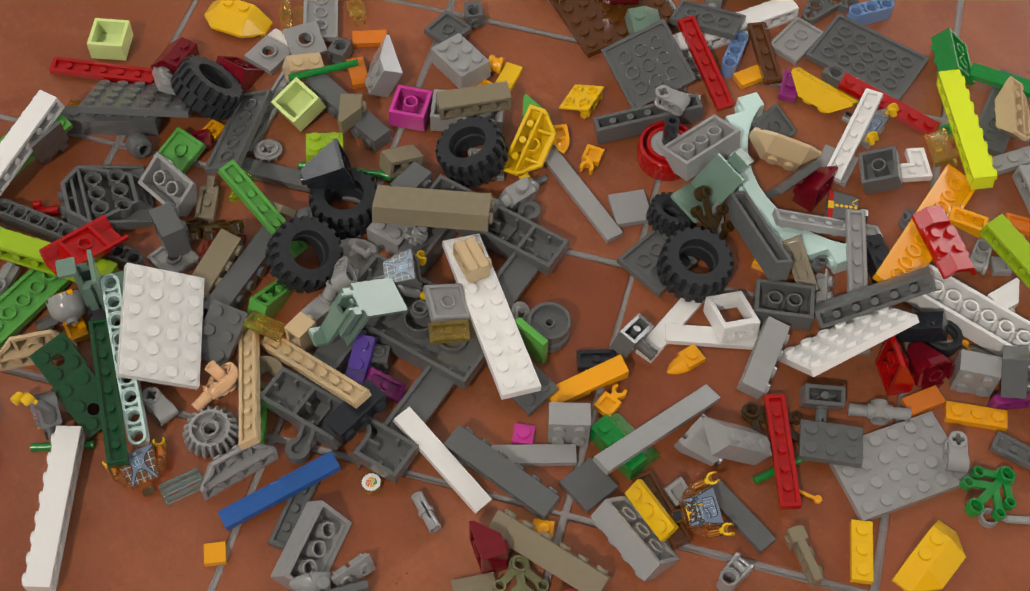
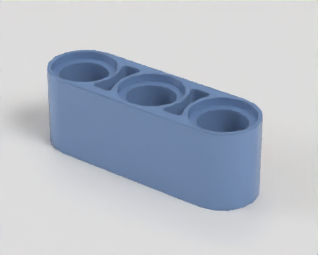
M870 0L850 6L847 17L862 25L887 20L891 17L895 2L894 0Z
M738 32L736 38L730 41L724 54L720 73L725 78H732L733 73L737 72L748 41V35L745 32Z

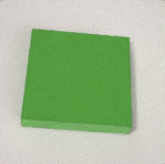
M177 127L158 152L165 158L173 161V165L185 174L204 151L206 145L180 127Z
M517 318L515 322L528 354L543 365L547 362L548 340L522 318Z

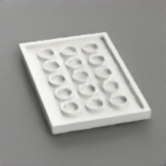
M126 263L124 267L116 377L195 390L199 388L205 278Z
M886 307L835 324L830 329L819 331L818 335L812 338L803 339L800 342L801 344L784 349L780 361L815 377L919 323V320L915 314Z

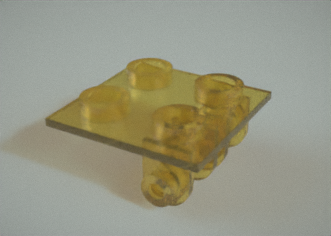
M284 0L281 8H278L282 34L283 29L303 24L304 5L291 7V3Z

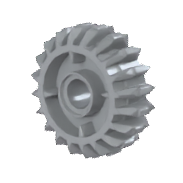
M208 405L207 410H203L200 407L199 413L193 412V418H187L188 424H185L183 427L184 432L182 435L185 445L191 453L194 452L197 457L202 455L205 460L209 455L213 459L217 454L223 455L224 451H230L229 446L234 447L236 445L235 440L239 438L237 419L234 418L231 412H227L225 407L220 410L217 405L214 409H211V406ZM212 430L215 431V432L212 433V434H207L209 431H212Z

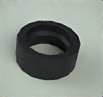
M947 320V334L952 337L954 343L951 346L940 345L937 342L924 343L946 357H950L958 351L962 344L963 334L957 324Z

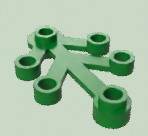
M975 466L970 471L971 477L965 476L959 482V485L965 491H969L971 488L983 489L985 491L978 498H972L965 504V513L970 517H978L985 510L984 504L992 497L994 510L991 512V516L995 521L1000 522L1006 517L1005 510L1011 511L1017 505L1011 488L1016 478L1015 472L1008 466L999 467L995 471ZM982 477H987L995 479V481L987 482L981 481L980 479ZM1001 486L1003 488V492L1005 495V499L1001 500L999 490Z

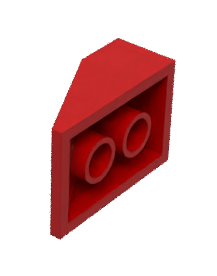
M894 335L884 341L875 360L887 396L910 393L915 384L913 373H911L908 357L904 355Z

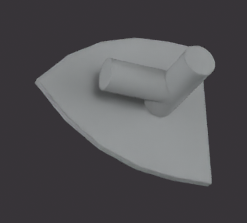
M363 239L341 240L342 243L340 244V247H343L344 250L342 257L347 256L349 262L354 267H358L360 272L375 253L380 251V247Z

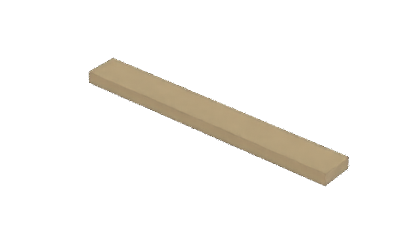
M256 321L245 326L239 340V447L242 450L261 442L259 324Z
M271 331L260 340L261 349L356 409L371 396L370 390L277 333Z

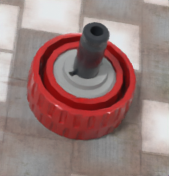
M668 116L665 121L649 125L643 130L637 145V161L639 166L648 176L660 181L682 179L673 172L661 151L662 146L690 130L680 124V120L676 116Z

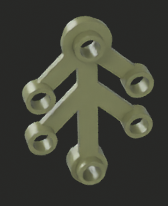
M515 555L509 561V570L501 579L496 580L492 586L493 591H505L506 584L515 576L516 585L510 591H533L525 584V577L535 584L536 591H547L549 583L545 579H541L530 569L528 558L523 555ZM515 564H521L523 568L519 569ZM500 584L503 589L499 590L495 585ZM543 584L545 589H540L538 585Z

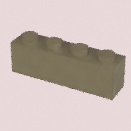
M507 81L436 92V105L440 120L511 109L512 97Z
M220 229L191 275L205 278L203 304L232 267L236 257H239L244 250L242 239L223 229Z

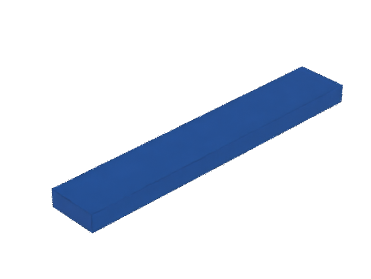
M332 451L221 509L218 511V514L226 530L229 531L341 470V467Z

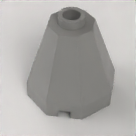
M702 414L674 447L679 452L710 466L715 463L719 465L724 458L711 455L704 427L705 423L702 419L707 416Z

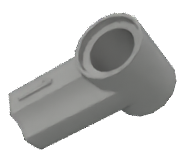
M7 262L0 270V296L14 284L21 272L20 267L14 263Z

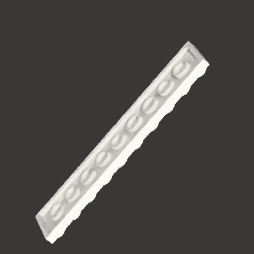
M480 234L442 241V246L456 283H462L471 315L470 319L501 400L541 391L540 381L493 266L488 278L478 279V281L469 283L453 256L454 242L475 237L478 243H482L485 256L489 257Z

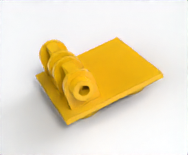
M575 84L559 106V109L580 111V116L583 119L588 118L602 99L604 86Z

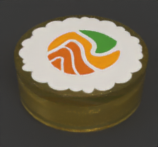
M372 472L365 474L361 479L362 490L369 495L378 493L382 488L381 477Z

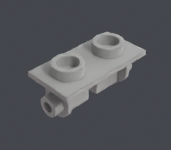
M825 269V274L817 273L815 276L818 288L821 291L815 292L814 305L834 298L831 287H834V277L830 276L828 269Z
M366 552L364 554L360 553L348 562L350 567L347 568L344 565L335 572L333 571L331 582L336 587L356 583L374 571L376 567L370 554Z

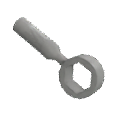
M985 508L984 512L978 516L979 523L985 528H993L998 523L997 521L987 522L983 517V514H991L994 510L993 508ZM1006 515L1002 521L1008 524L1030 525V516Z

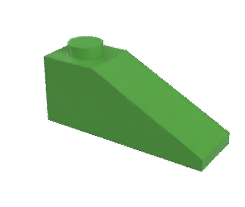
M278 279L250 298L247 313L251 314L249 319L254 322L256 321L262 326L275 317L295 289L289 291L286 289V285H280L277 283Z

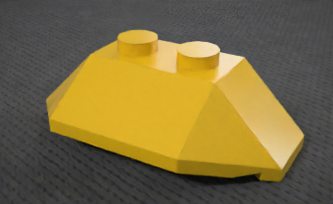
M216 0L204 14L211 29L239 38H250L259 35L266 36L273 26V22L256 5L240 0Z
M800 67L794 68L791 71L798 96L802 98L804 103L813 104L818 107L817 110L826 114L857 105L859 102Z
M529 105L510 146L507 162H505L506 165L501 171L518 176L543 167L557 136L546 109Z
M938 520L892 579V582L904 591L942 590L966 558L957 532Z

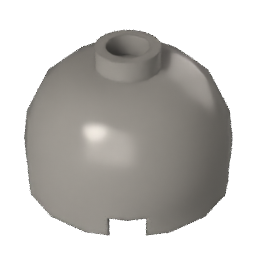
M73 290L74 294L63 292L47 299L46 306L54 320L61 323L66 322L67 325H73L78 323V319L86 314L88 307L79 290Z

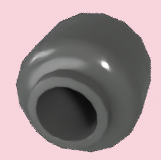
M141 132L130 134L125 141L127 151L137 159L147 157L153 148L151 140Z

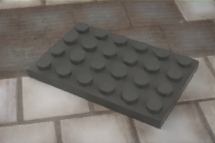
M840 13L836 15L805 55L806 60L822 68L829 67L834 62L850 71L851 75L899 101L930 59Z
M101 80L78 105L79 113L189 118L193 112V109L187 107L179 99L178 95L158 91L155 83L151 85L142 81L135 83L118 81L116 83L109 80Z

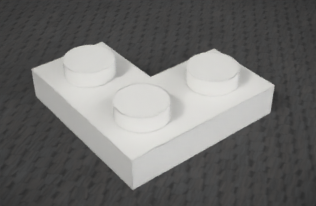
M924 147L906 149L905 157L907 163H901L902 181H930L933 175Z

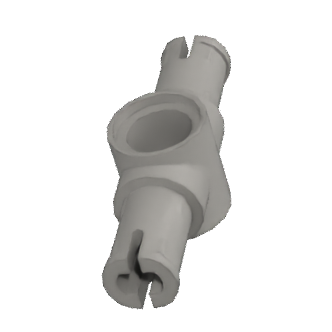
M874 399L867 403V405L849 403L848 416L866 417V419H870L872 424L885 425L892 421V419L910 421L911 408L893 407V405L888 404L887 400Z

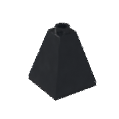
M337 138L333 139L301 168L302 174L299 175L301 184L307 185L309 189L357 188L350 160Z

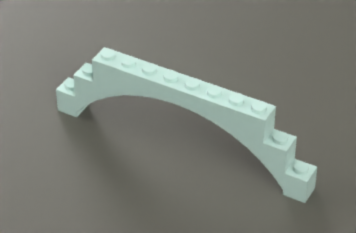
M757 92L738 97L734 107L735 114L725 118L726 122L741 130L740 148H743L747 153L748 135L752 127L751 123L762 115L764 103ZM732 152V153L729 154L728 156L724 157V159H725V160H728V158H729L734 152ZM751 165L747 166L739 174L744 181L735 191H746L781 244L782 241L801 235L810 262L817 256L824 255L828 259L826 266L831 269L833 274L847 270L846 243L843 244L829 240L806 230L800 231L794 228L777 226L772 216L776 207L758 185Z

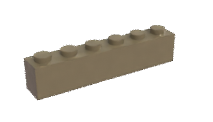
M506 508L505 511L498 509L488 527L501 533L503 540H507L510 548L579 591H604L612 578L607 575L609 572L607 569L600 565L594 567L589 563V558L580 553L578 556L570 552L572 548L563 542L557 544L552 541V535L543 530L541 533L536 531L534 524L525 519L523 522L516 518L517 514Z

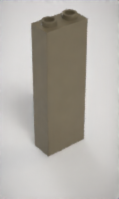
M377 185L372 205V223L488 232L489 224L493 223L495 202L491 201L492 194Z

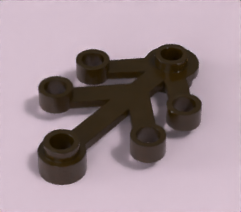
M702 185L694 190V196L696 200L703 203L706 217L703 215V209L699 205L692 207L690 213L692 217L697 218L702 223L696 227H700V230L708 229L710 233L718 235L717 229L722 216L728 213L729 208L726 203L716 206V213L713 216L709 201L711 189L708 186ZM730 221L721 224V231L719 233L721 241H725L727 234L733 231V224Z
M199 219L186 222L190 240L202 238L201 230H205L203 233L204 240H212L216 237L214 230H228L233 235L243 233L244 229L243 220L239 219L226 222V219L203 224H201Z
M753 402L745 404L741 409V416L744 420L750 422L753 430L765 435L761 431L759 424L760 422L766 425L768 431L767 420L764 415L766 414L765 406L759 407ZM798 411L788 414L789 423L799 425L803 415ZM790 429L792 440L797 442L799 446V434Z

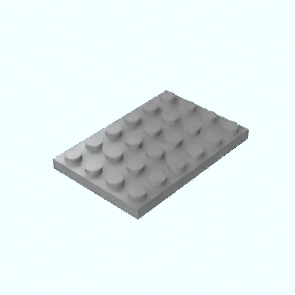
M932 411L913 417L910 421L905 420L863 435L861 468L829 464L857 517L862 521H871L960 488L959 482L965 476L971 477L969 472L962 473L944 470V443L948 437Z

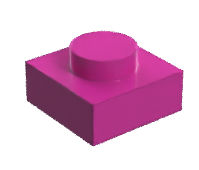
M515 423L512 445L533 444L535 426Z

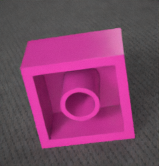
M398 85L388 111L389 124L424 132L431 113L433 91Z

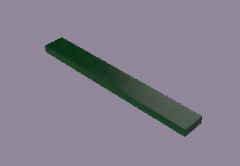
M107 318L88 321L107 467L111 469L128 466L130 463L122 405Z

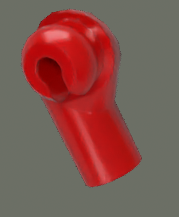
M35 200L31 203L32 209L49 216L60 214L57 205L45 207L40 200Z

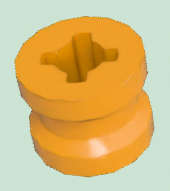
M490 55L488 59L490 61V72L494 71L500 75L504 68L505 58H496L495 55Z

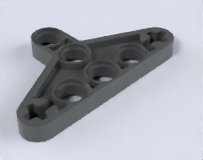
M809 0L801 19L814 25L836 11L848 14V6L860 2L858 0H839L840 3H835L832 0ZM811 5H817L819 8H813Z

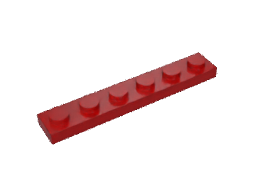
M692 15L678 19L679 29L716 111L719 112L732 108L734 106L733 99L695 16Z
M55 56L49 68L50 74L109 80L110 82L127 81L128 83L142 81L151 85L155 83L152 75L153 68Z
M847 72L837 87L859 100L866 88L883 93V98L877 110L885 109L889 104L896 103L899 111H896L897 116L893 119L930 139L934 136L940 124Z
M785 394L764 395L763 399L779 510L801 509L802 503Z

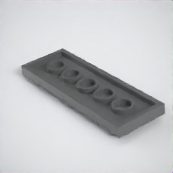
M1000 69V71H1003V72H1006V73H1009V74H1012V75H1015V76H1019V77L1025 78V77H1023V76L1017 75V74L1012 73V72H1009V71H1007V70ZM992 87L979 116V127L983 129V139L988 144V153L997 156L1004 153L1011 136L998 130L995 125V98L1001 89Z
M271 89L243 93L242 101L228 118L204 168L207 175L218 174V170L231 160H234L241 167L274 95Z

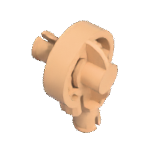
M213 360L206 365L205 371L211 374L208 383L202 386L203 392L191 404L197 411H199L200 407L204 410L212 400H218L220 396L227 395L237 387L239 368L232 362L219 366Z

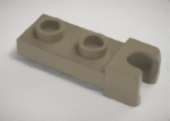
M798 525L787 529L788 535L784 536L785 542L789 550H794L811 589L820 586L824 573L821 566L817 565L814 559L815 554L812 547L807 544L809 537L804 526Z

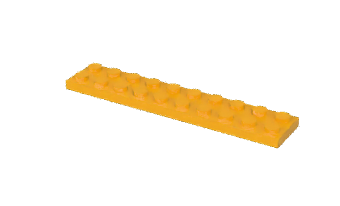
M947 164L915 213L925 207L942 206L947 217H949L951 207L954 205L964 209L975 190H970L966 175ZM912 218L872 277L877 282L928 266L931 262L932 257Z

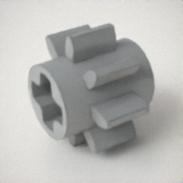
M407 225L404 231L405 239L409 240V244L414 246L417 243L422 245L427 240L428 228Z

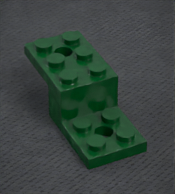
M62 332L29 357L53 387L51 390L55 392L60 402L78 425L82 427L86 435L91 438L102 429L100 411L97 415H92L88 411L91 403L99 405L95 371L67 335ZM57 354L64 356L65 362L61 366H56L53 362V358Z

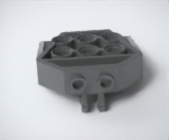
M143 165L76 166L60 182L61 190L58 191L59 202H63L60 206L62 220L80 228L105 215L116 232L153 226L148 212L154 209L151 194L138 184L139 179L145 172Z

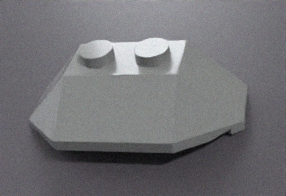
M258 443L242 450L239 444H237L223 455L220 454L214 457L208 463L200 487L204 500L212 498L278 460L276 448Z

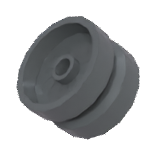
M554 302L538 304L530 311L528 324L548 340L547 353H554L564 348L570 337L571 317L569 312L562 305Z

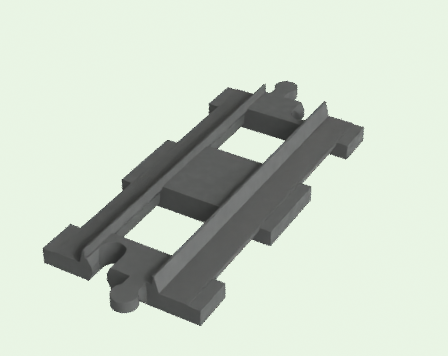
M441 174L429 188L474 192ZM524 201L519 205L517 213L496 204L493 213V223L489 224L488 232L427 227L428 237L422 245L417 243L414 246L409 244V240H406L398 251L412 249L415 254L419 250L425 252L426 264L419 266L423 288L424 285H436L424 277L443 255L442 241L454 239L458 234L463 236L480 234L486 248L507 258V261L496 276L511 309V304L516 303L538 271L548 276L568 250L569 240L536 224L540 219L541 210L539 204L534 201ZM375 253L358 274L357 282L375 280V276L383 274V262L388 260V258ZM401 295L407 307L406 312L369 318L359 334L377 338L376 344L390 345L392 354L421 369L423 372L383 424L372 418L367 426L358 430L364 432L366 436L350 454L353 462L357 464V469H360L363 465L394 484H397L419 453V445L407 438L393 422L394 418L410 406L426 424L454 385L465 390L486 362L471 319L468 321L432 323L430 315L422 320L415 319L410 314V307L415 301L420 300V297L416 299ZM338 334L330 345L320 346L313 356L345 375L353 344L347 346L344 338ZM283 366L260 394V404L294 424L298 432L297 437L290 439L285 446L287 459L293 464L305 463L309 460L311 450L317 442L333 451H336L341 446L340 442L325 431L323 420L343 401L301 373L296 374Z

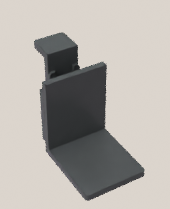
M57 121L32 142L30 147L37 160L47 165L53 161L52 156H56L59 150L61 152L65 151V148L68 147L67 141L69 138L62 124Z

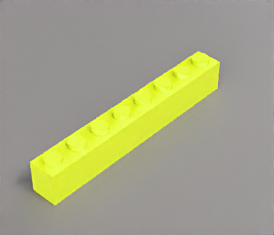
M960 69L939 71L936 85L970 190L993 188L994 181L997 180V170L992 166L993 159L988 154V144L983 139V129L979 127L978 115L974 113V103L970 101L969 89H966L965 77L961 75Z

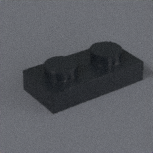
M614 349L576 350L577 371H586L616 357V351Z

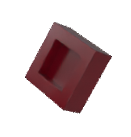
M209 129L191 132L193 137L206 145L205 149L212 148V137Z

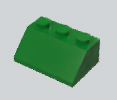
M950 28L931 37V49L934 52V62L938 69L936 71L937 76L939 71L960 69L961 75L965 77V85L975 84L974 80L968 79L972 66L967 44Z
M619 413L603 416L590 427L589 439L602 452L635 429ZM651 446L618 469L630 481L656 461L660 454Z

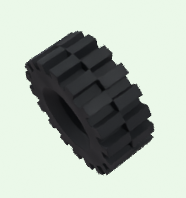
M672 192L656 194L652 198L646 213V220H649L648 225H653L652 229L654 231L658 230L659 234L662 235L664 233L666 237L673 235L677 230L682 232L683 228L690 227L691 229L693 221L670 197Z

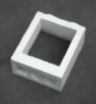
M742 291L706 297L703 312L721 343L756 337L758 335L761 322ZM737 307L744 318L742 320L725 322L719 310Z

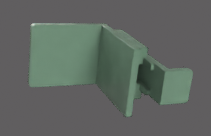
M743 148L735 151L728 160H725L718 153L689 184L674 192L670 197L694 223H697L699 220L692 217L690 213L691 208L699 205L702 207L705 217L706 214L703 203L696 200L694 190L702 185L708 186L711 189V196L709 197L711 208L716 202L722 204L743 183L744 179L739 174L752 164L754 160Z
M91 249L86 250L89 265L86 262L76 264L74 257L55 261L58 278L64 279L73 276L86 306H90L91 311L100 309L99 306L102 305L105 311L101 289V280L105 275L101 276ZM124 271L112 273L118 277L123 286ZM116 283L110 284L108 288H114ZM119 301L112 303L111 307H116Z
M392 278L351 283L349 287L341 289L329 308V314L322 325L309 328L307 332L315 347L330 345L338 334L344 338L347 346H351L369 318L404 313L407 311V307Z

